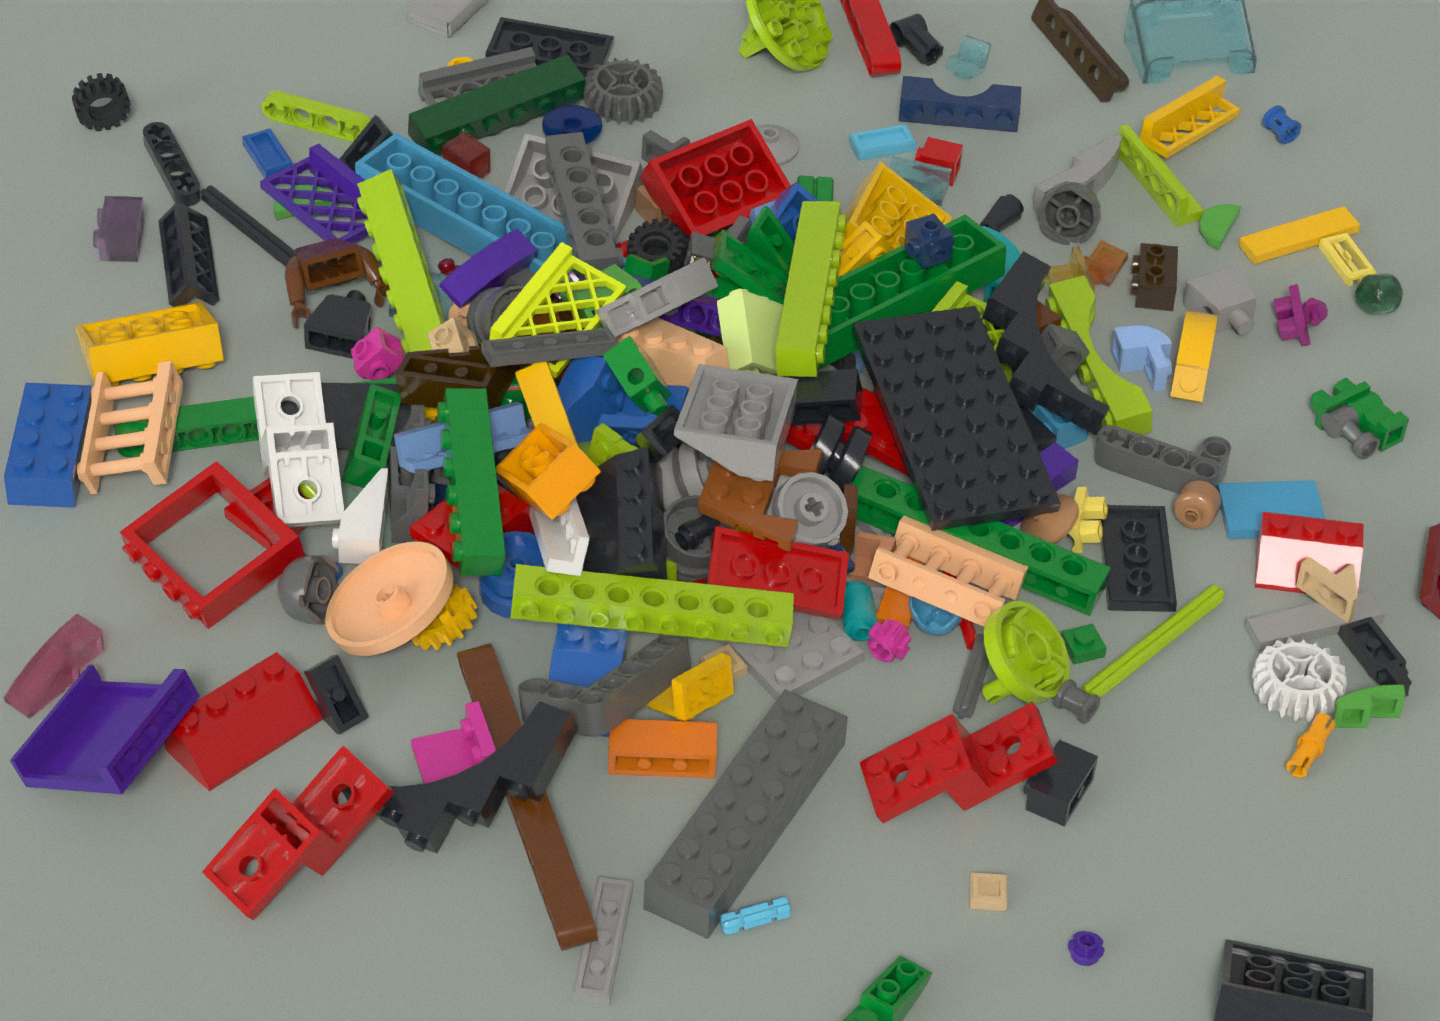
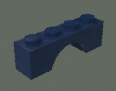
M903 76L898 121L1017 132L1022 87L991 84L981 94L956 96L940 89L935 84L933 78Z

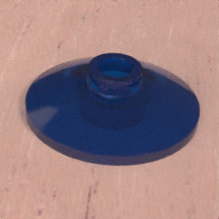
M564 105L554 108L544 116L542 121V130L545 136L582 132L586 144L596 140L603 128L600 116L592 109L580 105Z

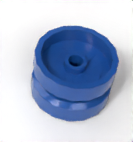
M511 531L503 533L506 556L501 576H480L479 594L482 603L491 612L505 618H510L516 564L545 567L536 536L529 532Z

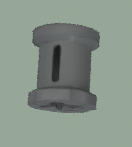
M1069 679L1057 692L1054 706L1059 709L1064 707L1077 715L1081 723L1086 724L1097 712L1100 705V697L1096 694L1089 695L1076 687L1075 681Z

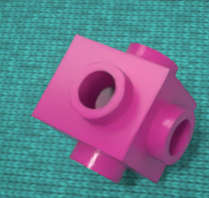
M378 326L363 339L359 340L351 349L354 370L361 378H368L369 380L385 379L393 375L405 357L400 339Z

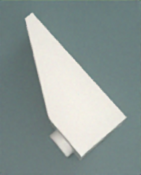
M381 468L341 514L340 527L333 529L332 548L338 549L339 563L361 564L372 555L382 551L389 495L388 468Z

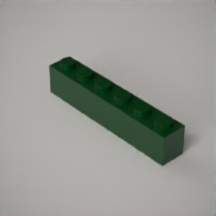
M565 55L409 113L408 135L414 143L439 155L449 149L462 144H469L473 140L489 134H495L515 124H522L528 119L548 114L565 105L575 104L583 99L585 78L569 55Z

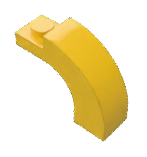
M1186 310L1170 398L1202 404L1218 315Z

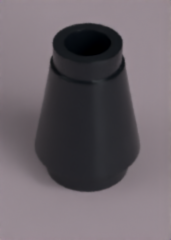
M1012 194L1000 196L980 223V226H986L1000 232L1019 221L1021 214L1024 212L1021 201Z

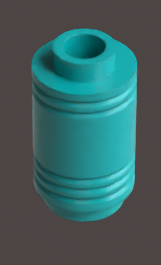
M851 581L845 587L842 620L844 632L854 641L870 639L871 636L868 633L874 624L878 622L872 590L861 581Z

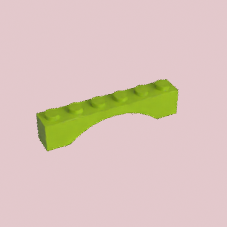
M1082 275L1049 284V298L1045 299V306L1062 317L1061 327L1078 333L1090 352L1078 367V374L1081 383L1087 384L1089 396L1110 407L1103 427L1117 426L1141 435L1151 433L1153 410L1142 388L1114 373L1101 360L1093 347L1089 332L1095 320L1096 296L1086 276Z

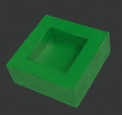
M1094 624L1061 631V637L1065 642L1068 656L1073 665L1105 657L1107 648Z

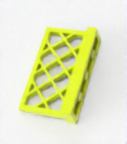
M561 242L493 324L489 340L514 338L523 335L534 336L546 332L560 333L559 331L569 329L583 331L582 328L584 327V330L596 329L601 323L596 310L600 308L599 306L603 307L621 298L626 292L627 286L572 256L573 248ZM572 269H575L584 274L586 280L569 282L567 275ZM605 286L614 291L611 296L597 298L594 288ZM589 289L591 299L574 301L572 291ZM566 291L569 302L552 304L550 299L552 293ZM594 307L596 315L593 318L579 319L577 309ZM571 310L574 320L556 321L554 312ZM549 313L551 323L534 325L532 319L534 315ZM572 359L559 360L556 365L548 362L553 377L557 378Z

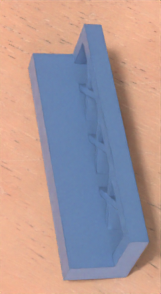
M519 402L488 409L493 453L516 447L533 430L526 427L523 405ZM443 422L394 434L400 467L414 474L415 469L431 470L443 466V459L447 457L446 450H441L440 431L444 429Z

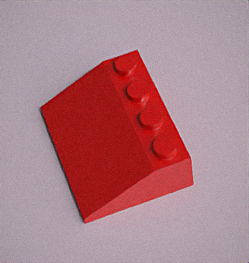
M752 119L650 160L639 176L654 203L689 238L692 232L709 236L728 228L735 223L739 215L750 218L751 209L776 200L781 192L791 186Z

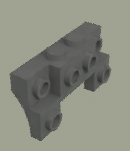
M411 405L409 418L405 426L398 433L431 424V419H425L424 405ZM392 437L387 459L391 543L412 542L409 526L428 512V508H431V504L435 502V483H430V470L415 469L413 474L399 466L395 438Z

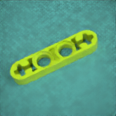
M281 91L269 92L261 103L263 114L270 120L353 142L371 121V118L363 113ZM298 109L305 110L310 118L303 117L298 112ZM325 116L332 117L338 125L330 124Z

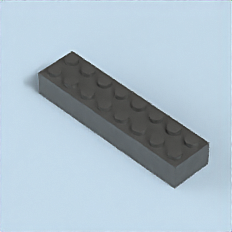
M785 689L645 880L643 909L709 939L719 924L720 915L728 912L845 745L848 716Z

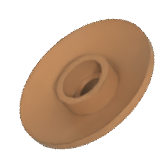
M1057 494L1061 502L1058 512L1024 517L1019 530L1055 544L1064 538L1075 525L1079 514L1078 504L1069 495Z

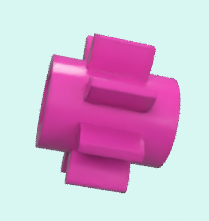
M886 619L882 625L876 622L868 633L871 638L868 640L867 645L870 646L872 655L880 661L892 663L896 657L902 660L910 650L908 643L912 638L908 636L907 628L899 621Z

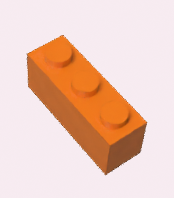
M626 719L610 731L609 775L715 778L717 723Z

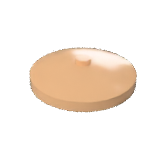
M425 542L401 543L372 555L351 571L334 592L328 604L325 617L328 634L341 650L356 656L377 655L403 645L422 632L437 617L446 604L453 586L454 576L451 564L437 547Z

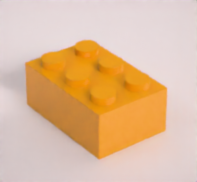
M541 422L495 467L496 474L518 498L551 520L556 516L564 514L571 506V501L580 492L588 490L594 484L595 477L601 472L576 443Z

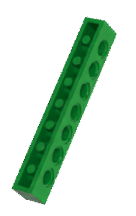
M862 466L851 485L858 487L857 520L893 535L896 534L899 521L903 516L929 526L914 486ZM995 521L940 530L1027 566L1028 570L1022 585L1023 589L1088 616H1091L1105 590L1111 567L1002 522Z

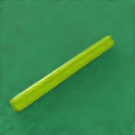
M1217 584L1210 585L1082 686V690L1089 695L1096 694L1101 698L1223 602L1224 590L1219 588Z

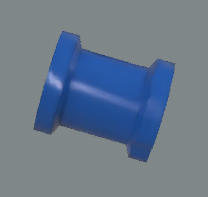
M1280 105L1270 108L1262 119L1263 126L1266 129H1272L1278 135V140L1282 144L1294 141L1301 132V124L1286 115L1285 108Z

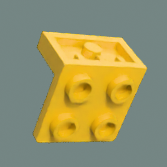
M719 653L673 678L672 686L645 706L673 716L677 720L687 721L695 718L697 714L718 705L720 701L734 694L731 656Z

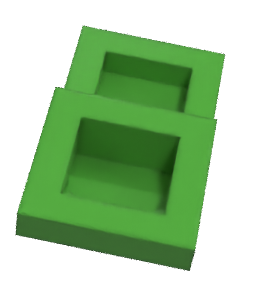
M1404 685L1370 687L1340 697L1336 701L1332 720L1334 719L1336 723L1335 728H1367L1369 718H1400L1405 699Z

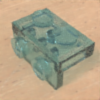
M893 156L889 168L936 205L942 206L952 176V169Z

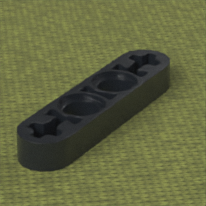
M163 122L147 124L143 128L144 146L175 203L178 201L188 207L196 205L201 200L200 183L170 127ZM163 153H173V154H174V155L168 156V157L160 156V154H163ZM175 171L184 172V173L181 174V175H171V174H170L171 172H175Z

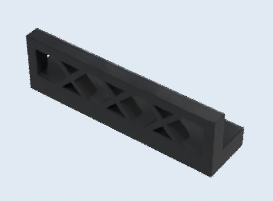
M177 201L158 220L169 305L173 307L184 305L192 296H195L214 306L219 301L207 217ZM198 281L202 284L204 288L198 286Z

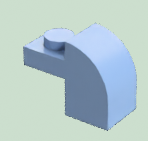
M1134 325L1114 328L1110 351L1119 373L1144 370L1153 391L1165 390L1167 377L1171 376L1172 373L1170 361L1171 340L1161 331L1148 326Z

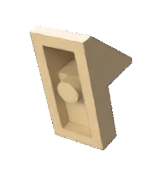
M1308 557L1301 562L1296 586L1345 622L1350 623L1353 620L1358 600L1354 563H1351L1336 575L1312 557Z

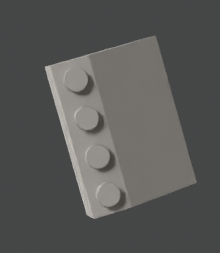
M525 133L504 192L563 224L545 160L546 138ZM592 150L593 162L591 164H596L598 168L599 181L597 185H602L604 189L605 201L603 206L608 205L610 210L611 222L609 227H615L616 238H618L636 205V187L643 185L639 177L643 172V168L640 162Z
M699 364L675 426L674 436L738 476L749 477L755 481H773L795 412L798 379Z

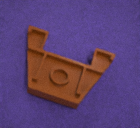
M822 450L782 451L773 481H755L749 477L738 476L718 462L713 461L698 501V512L734 528L740 525L753 531L754 537L763 541L769 538L778 542L779 548L791 551L798 531V520L766 514L780 475L793 477L799 473H818L823 460Z

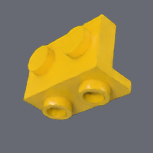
M866 220L844 241V248L841 251L840 269H837L838 277L893 249L886 239Z

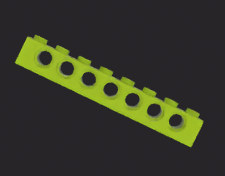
M516 564L510 618L789 647L793 625L794 593L582 571L581 576L548 572L545 567Z

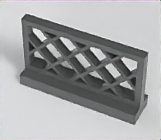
M532 47L422 72L419 73L418 94L422 102L426 101L427 105L431 106L439 103L434 100L436 98L444 96L452 98L460 95L462 92L474 90L536 66V55Z

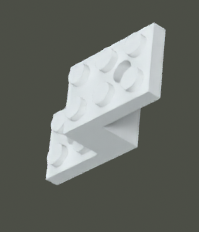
M320 372L253 376L252 386L263 476L270 475L274 514L288 527L339 524L341 514L344 512L334 426L333 423H326ZM286 400L293 401L297 404L299 411L294 415H287L282 411L281 403ZM310 484L314 487L316 496L312 499L301 497L298 493V486Z

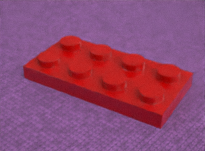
M716 526L712 534L706 584L794 593L793 611L840 620L843 614L849 553L797 542L793 543L791 551H785L778 547V542L769 538L763 541L754 537L753 533Z

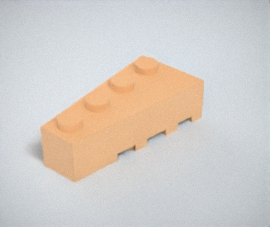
M658 317L615 337L618 343L630 336L650 356L667 385L687 386L690 389L699 364L730 368L727 348Z

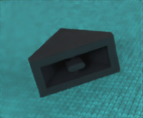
M375 115L339 160L356 173L355 163L393 134L381 118Z
M673 404L641 430L634 439L641 448L648 447L658 463L682 442L681 439L674 436V429L680 411Z

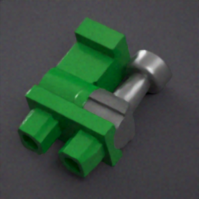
M1346 377L1334 385L1333 397L1322 389L1312 394L1309 406L1317 414L1315 426L1320 430L1325 429L1328 436L1332 438L1344 435L1354 443L1353 451L1361 459L1370 457L1377 449L1382 452L1402 442L1409 418L1401 411L1393 413L1384 405L1378 394L1370 391L1371 386L1365 381L1355 385Z

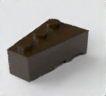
M469 346L468 352L449 353L448 348L407 352L394 375L402 404L424 405V407L437 408L438 402H443L446 388L486 389L488 409L499 407L516 375L517 368L516 365L490 367L480 350V346Z

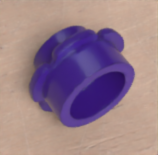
M1077 932L1073 935L1072 940L1068 942L1071 958L1082 966L1094 965L1103 956L1105 951L1102 946V938L1092 932Z

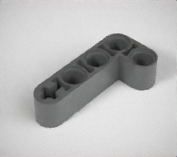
M1105 426L1098 432L1094 460L1098 466L1179 494L1184 485L1196 480L1206 481L1217 489L1218 483H1222L1227 472L1231 445L1222 437L1212 436L1206 438L1197 453L1117 426Z

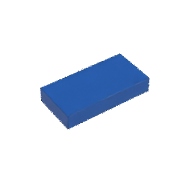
M271 129L242 136L244 148L264 179L293 165V162Z

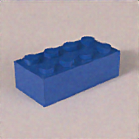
M25 383L4 473L8 505L75 508L81 483L77 475V464L81 462L91 408V385Z

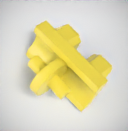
M1077 487L1074 500L1078 504L1079 514L1075 525L1068 534L1074 539L1072 552L1083 553L1085 543H1101L1103 536L1101 520L1090 519H1106L1108 507L1105 497H1089L1087 487Z

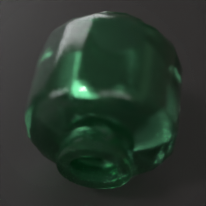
M1369 274L1359 282L1355 291V298L1360 308L1366 314H1390L1395 312L1401 305L1403 289L1399 280L1392 274Z

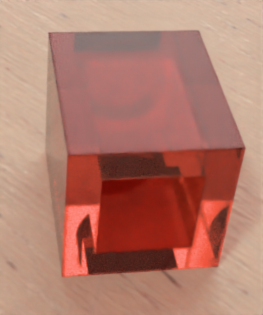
M464 132L443 145V159L478 178H483L490 173V148L468 133Z

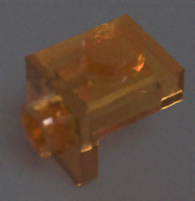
M1100 240L1090 257L1084 256L1082 259V274L1093 284L1099 285L1101 283L1110 287L1128 260V253Z

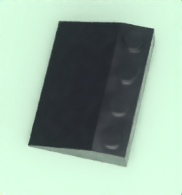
M648 447L617 454L597 466L601 472L595 477L594 484L588 490L580 492L576 496L589 535L582 571L667 580L662 468Z
M1226 939L1214 1021H1372L1373 968Z

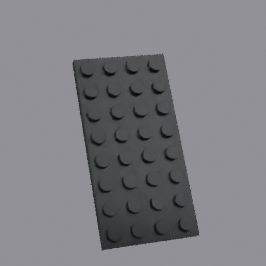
M976 306L853 322L852 334L931 531L1059 511L1061 502Z

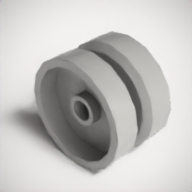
M685 442L681 443L679 449L675 447L659 462L662 468L665 511L673 502L682 497L701 496L714 461Z
M806 472L793 476L775 490L766 515L798 520V531L794 542L823 548L838 537L845 527L848 508L846 498L836 483L827 476L815 472Z

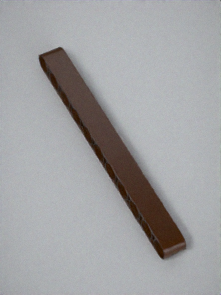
M491 643L457 652V657L471 701H479L497 751L506 744L522 725ZM546 791L540 802L529 798L526 801H521L507 792L506 798L561 951L598 941L590 909Z

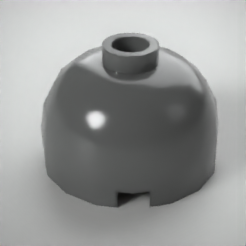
M1064 182L1054 186L1044 196L1038 209V216L1040 214V221L1042 223L1041 228L1051 240L1062 245H1070L1069 242L1083 243L1095 233L1101 219V205L1097 195L1088 186L1078 182Z
M325 555L304 556L293 560L285 567L277 584V593L283 609L290 617L307 624H325L324 620L328 604L340 585L336 584L334 574L340 573L339 568L332 558Z

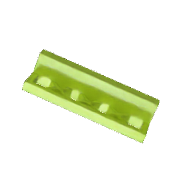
M1128 124L1120 126L1119 134L1122 136L1119 159L1173 224L1179 227L1201 220L1204 209L1157 153L1148 148Z

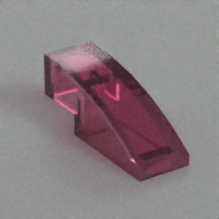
M75 614L30 659L4 696V701L27 718H32L72 686L80 676L79 669L104 650L102 630L79 614Z

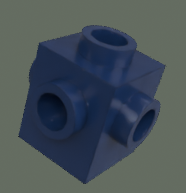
M935 214L906 222L905 248L908 255L914 258L922 269L951 260V251L954 245L953 233L943 225Z

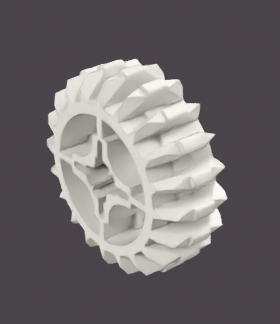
M1289 637L1285 644L1276 640L1273 647L1266 646L1262 654H1259L1252 672L1254 693L1259 697V703L1268 704L1269 712L1277 710L1280 712L1281 718L1286 715L1293 716L1296 722L1299 717H1304L1310 722L1318 713L1333 714L1337 699L1345 694L1347 677L1345 676V666L1340 664L1339 656H1331L1330 647L1320 649L1318 641L1311 645L1306 643L1304 638L1300 642H1294Z

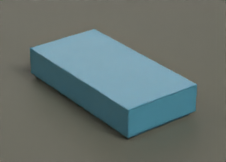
M906 124L849 134V143L858 161L912 152L916 148V142Z

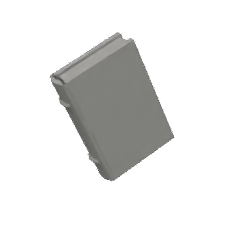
M410 0L406 4L408 9L406 21L450 38L489 0Z

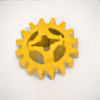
M458 584L452 586L450 596L437 617L422 632L411 639L415 647L420 645L426 651L432 645L435 650H439L442 643L446 642L448 646H451L452 640L464 637L462 633L464 629H472L473 625L470 620L477 618L478 615L475 609L478 607L465 587L460 589Z

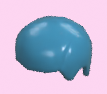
M910 597L908 604L912 620L917 628L925 633L943 636L954 630L962 620L960 616L915 597Z

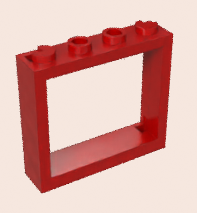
M217 461L120 531L124 542L122 550L128 555L130 562L133 564L139 562L142 565L143 572L151 582L155 583L158 581L172 602L178 600L183 605V610L190 619L197 618L207 629L211 628L279 577L290 562L305 556L299 536ZM218 493L273 545L202 597L147 544L214 494Z

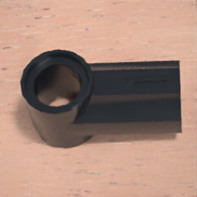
M916 13L890 24L889 27L897 46H906L927 66L935 64L939 57L943 55L944 47L928 32L926 21L922 15Z

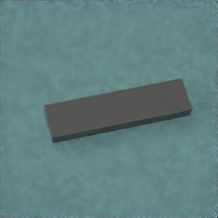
M609 328L485 340L482 341L481 352L490 367L602 356V354L617 345L618 341Z

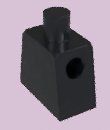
M351 290L346 297L334 294L327 295L304 323L305 349L353 359L351 349L359 340L368 335L372 329L371 304L366 302L364 294L357 290Z

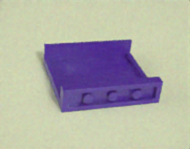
M89 664L10 759V762L25 787L123 794L200 695L185 669H173L162 684L102 681L94 665Z

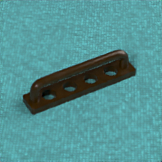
M1054 0L1038 1L1031 15L1032 21L1101 102H1110L1115 91H1124L1129 87L1130 81L1128 76L1071 11L1059 7ZM1052 18H1055V21H1056V22H1055V27H1054V29L1052 28V25H1051V24H1052ZM1069 33L1070 42H1069V45L1067 46V45H1066V36H1067V34ZM1083 50V51H1084V60H1083V62L1081 63L1080 54H1081V51ZM1098 67L1099 76H1098V79L1096 80V79H1095V70H1096V68Z

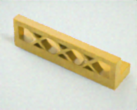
M1217 75L1144 117L1140 139L1148 148L1167 159L1240 115L1241 108L1223 98L1227 81ZM1218 107L1225 112H1213V109ZM1196 119H1198V120H1208L1209 122H1208V123H1200V122H1195V120H1196ZM1185 130L1190 131L1191 133H1177L1176 131ZM1159 141H1170L1172 144L1166 146Z

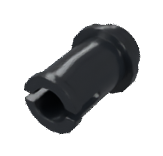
M703 514L689 525L683 524L679 526L678 532L675 533V539L682 549L694 550L699 546L700 541L713 533L716 526L720 527L719 522Z

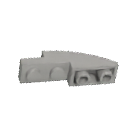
M1116 134L1085 151L1079 152L1073 156L1072 168L1066 169L1062 173L1036 185L1033 209L1038 213L1044 196L1054 186L1064 182L1081 183L1097 194L1110 180L1117 167L1122 136Z
M705 257L597 309L596 312L603 327L609 328L614 337H617L718 287V284Z

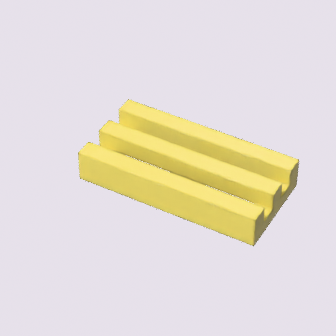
M1348 233L1320 239L1319 249L1346 286L1353 285L1354 280L1358 284L1363 283L1364 278H1367L1369 281L1375 280V269ZM1352 259L1355 261L1360 270H1358V268L1355 266Z

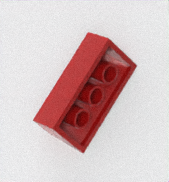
M275 652L197 700L164 741L165 750L208 791H211L323 720V717L300 673L278 652Z

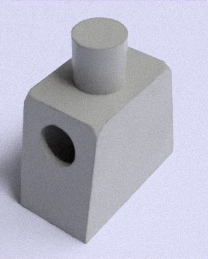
M1238 265L1187 280L1183 305L1191 311L1218 315L1215 332H1221L1234 327L1240 335H1245L1254 327L1253 318L1257 298Z

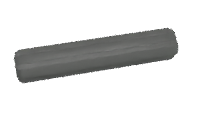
M978 634L975 638L953 706V712L957 714L959 719L972 717L989 666L983 634Z

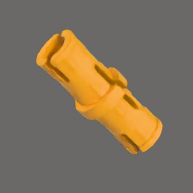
M1324 713L1316 714L1307 732L1303 735L1301 734L1298 738L1297 748L1286 763L1288 772L1296 765L1291 773L1292 776L1297 778L1306 777L1314 760L1325 751V742L1336 726L1334 719L1326 726L1331 718L1329 715Z

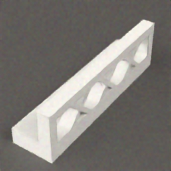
M576 497L571 501L569 509L561 516H556L553 520L531 506L529 516L546 571L581 576L589 535Z

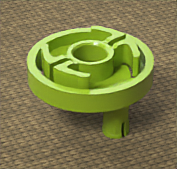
M1019 600L1011 601L999 607L988 616L984 627V645L988 660L998 678L983 685L982 693L986 701L991 699L989 703L996 704L1013 694L1027 703L1041 704L1056 697L1061 686L1069 680L1070 662L1065 642L1052 621L1034 605Z

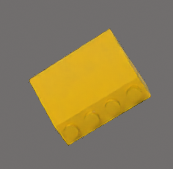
M880 161L861 182L844 213L847 216V230L844 233V241L866 220L893 247L892 250L905 244L906 222L935 214L945 225L951 222L953 217Z
M202 302L75 325L88 372L94 384L97 372L102 371L112 387L119 385L121 380L132 378L133 381H145L152 378V374H157L160 362L172 361L178 374L184 371V368L196 366L198 369H206L215 366V362L224 361L218 323Z

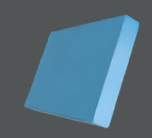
M1315 480L1218 483L1217 490L1221 496L1220 509L1228 539L1257 538L1263 512L1326 519Z

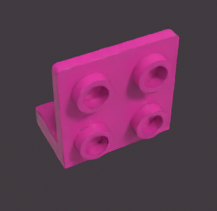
M479 701L465 704V719L460 720V729L411 739V748L423 784L456 775L482 762L496 751Z

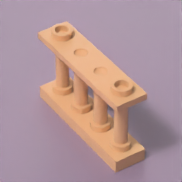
M172 361L159 363L157 376L153 378V381L112 387L103 371L97 372L95 386L91 389L92 402L81 462L77 464L78 478L81 482H84L91 495L98 493L100 477L104 475L142 470L144 473H147L153 485L167 483L183 381ZM153 394V400L149 403V406L112 411L114 400ZM149 419L148 427L144 431L108 436L110 425ZM145 444L144 452L140 454V457L103 462L105 450Z
M903 516L899 521L894 537L896 538V550L890 552L878 547L868 576L869 579L985 627L988 616L994 610L1004 605L1005 599L1000 598L1001 596L1016 601L1020 595L1028 567L943 531H931L930 526ZM909 556L926 564L925 566L907 559V557ZM940 569L942 571L950 573L954 576H957V578L955 579L953 577L945 575L941 572H938V570ZM971 582L985 589H988V592L981 590L977 587H974L972 585H969V583Z

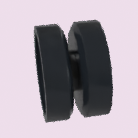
M829 413L811 449H821L823 453V460L818 474L824 475L826 469H829L828 478L836 483L844 494V484H850L851 480L855 479L866 456L865 451L873 433L862 427L855 426L850 430L843 442L841 438L846 428V420Z

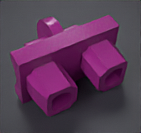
M1298 284L1289 286L1290 296L1274 299L1281 339L1286 341L1299 338L1301 346L1311 345L1307 323L1313 326L1319 325L1328 315L1327 306L1324 302L1315 298H1309L1303 304Z

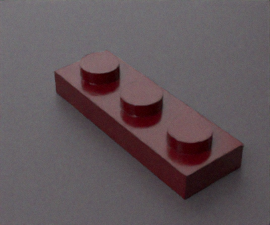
M1439 523L1429 529L1420 591L1422 604L1427 609H1430L1438 619H1440Z

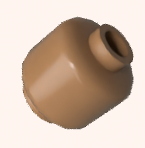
M1201 480L1191 481L1184 485L1174 502V513L1178 521L1187 528L1195 530L1204 529L1211 525L1221 508L1219 491L1210 483Z

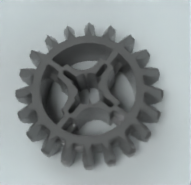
M614 58L613 62L603 60L602 65L596 64L593 70L587 71L583 100L585 105L588 106L589 112L596 114V118L605 117L607 123L613 120L617 121L618 125L621 122H628L631 125L633 120L642 122L644 117L650 118L653 112L658 111L661 99H663L661 77L657 75V70L650 69L649 64L641 65L639 59L632 62L628 61V58L621 61Z

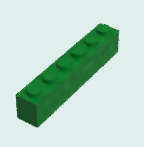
M446 388L443 402H438L437 420L438 422H443L444 429L440 431L441 450H446L447 457L443 459L444 477H449L450 485L446 486L447 505H452L453 513L449 515L450 534H455L456 541L452 543L453 562H458L460 576H501L506 555L486 389Z

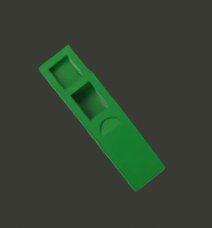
M900 955L862 993L859 1005L843 1021H903L929 982L932 972Z

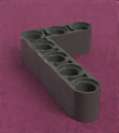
M665 634L659 636L588 688L541 678L525 680L518 685L522 720L526 722L540 701L570 712L578 727L576 734L590 737L604 735L672 686L673 678L691 669L688 637Z

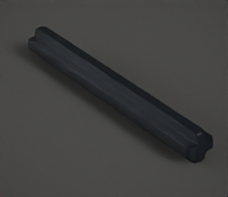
M213 185L202 189V201L285 267L288 261L296 256L295 250Z

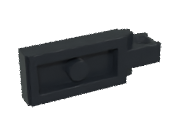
M1368 617L1341 626L1339 635L1373 679L1377 680L1379 685H1404L1405 697L1409 696L1408 692L1412 682L1408 678L1407 661L1374 619Z

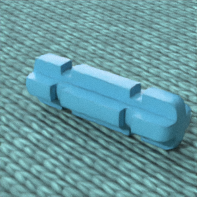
M782 896L772 899L771 904L765 901L738 909L739 913L736 914L734 910L723 913L719 917L720 927L725 935L740 932L739 928L741 927L743 930L771 923L772 918H775L776 921L791 916V907L787 898Z

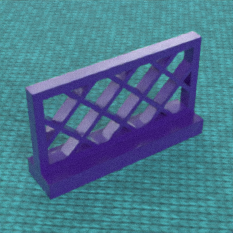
M319 143L309 148V157L260 181V188L324 241L337 238L331 233L332 230L349 231L348 234L339 239L351 243L369 235L364 223H355L356 218L368 219L367 214L364 215L357 202V198L361 196L357 184L365 180ZM309 169L310 173L315 177L298 176V174ZM278 184H291L290 189H281L275 186ZM296 185H313L312 191L295 190ZM317 186L329 187L334 192L317 191ZM293 199H309L310 203L309 205L296 204L293 202ZM315 200L332 201L331 206L314 205ZM337 202H346L353 208L336 207ZM312 214L328 215L329 221L315 220ZM334 216L351 217V222L333 220Z

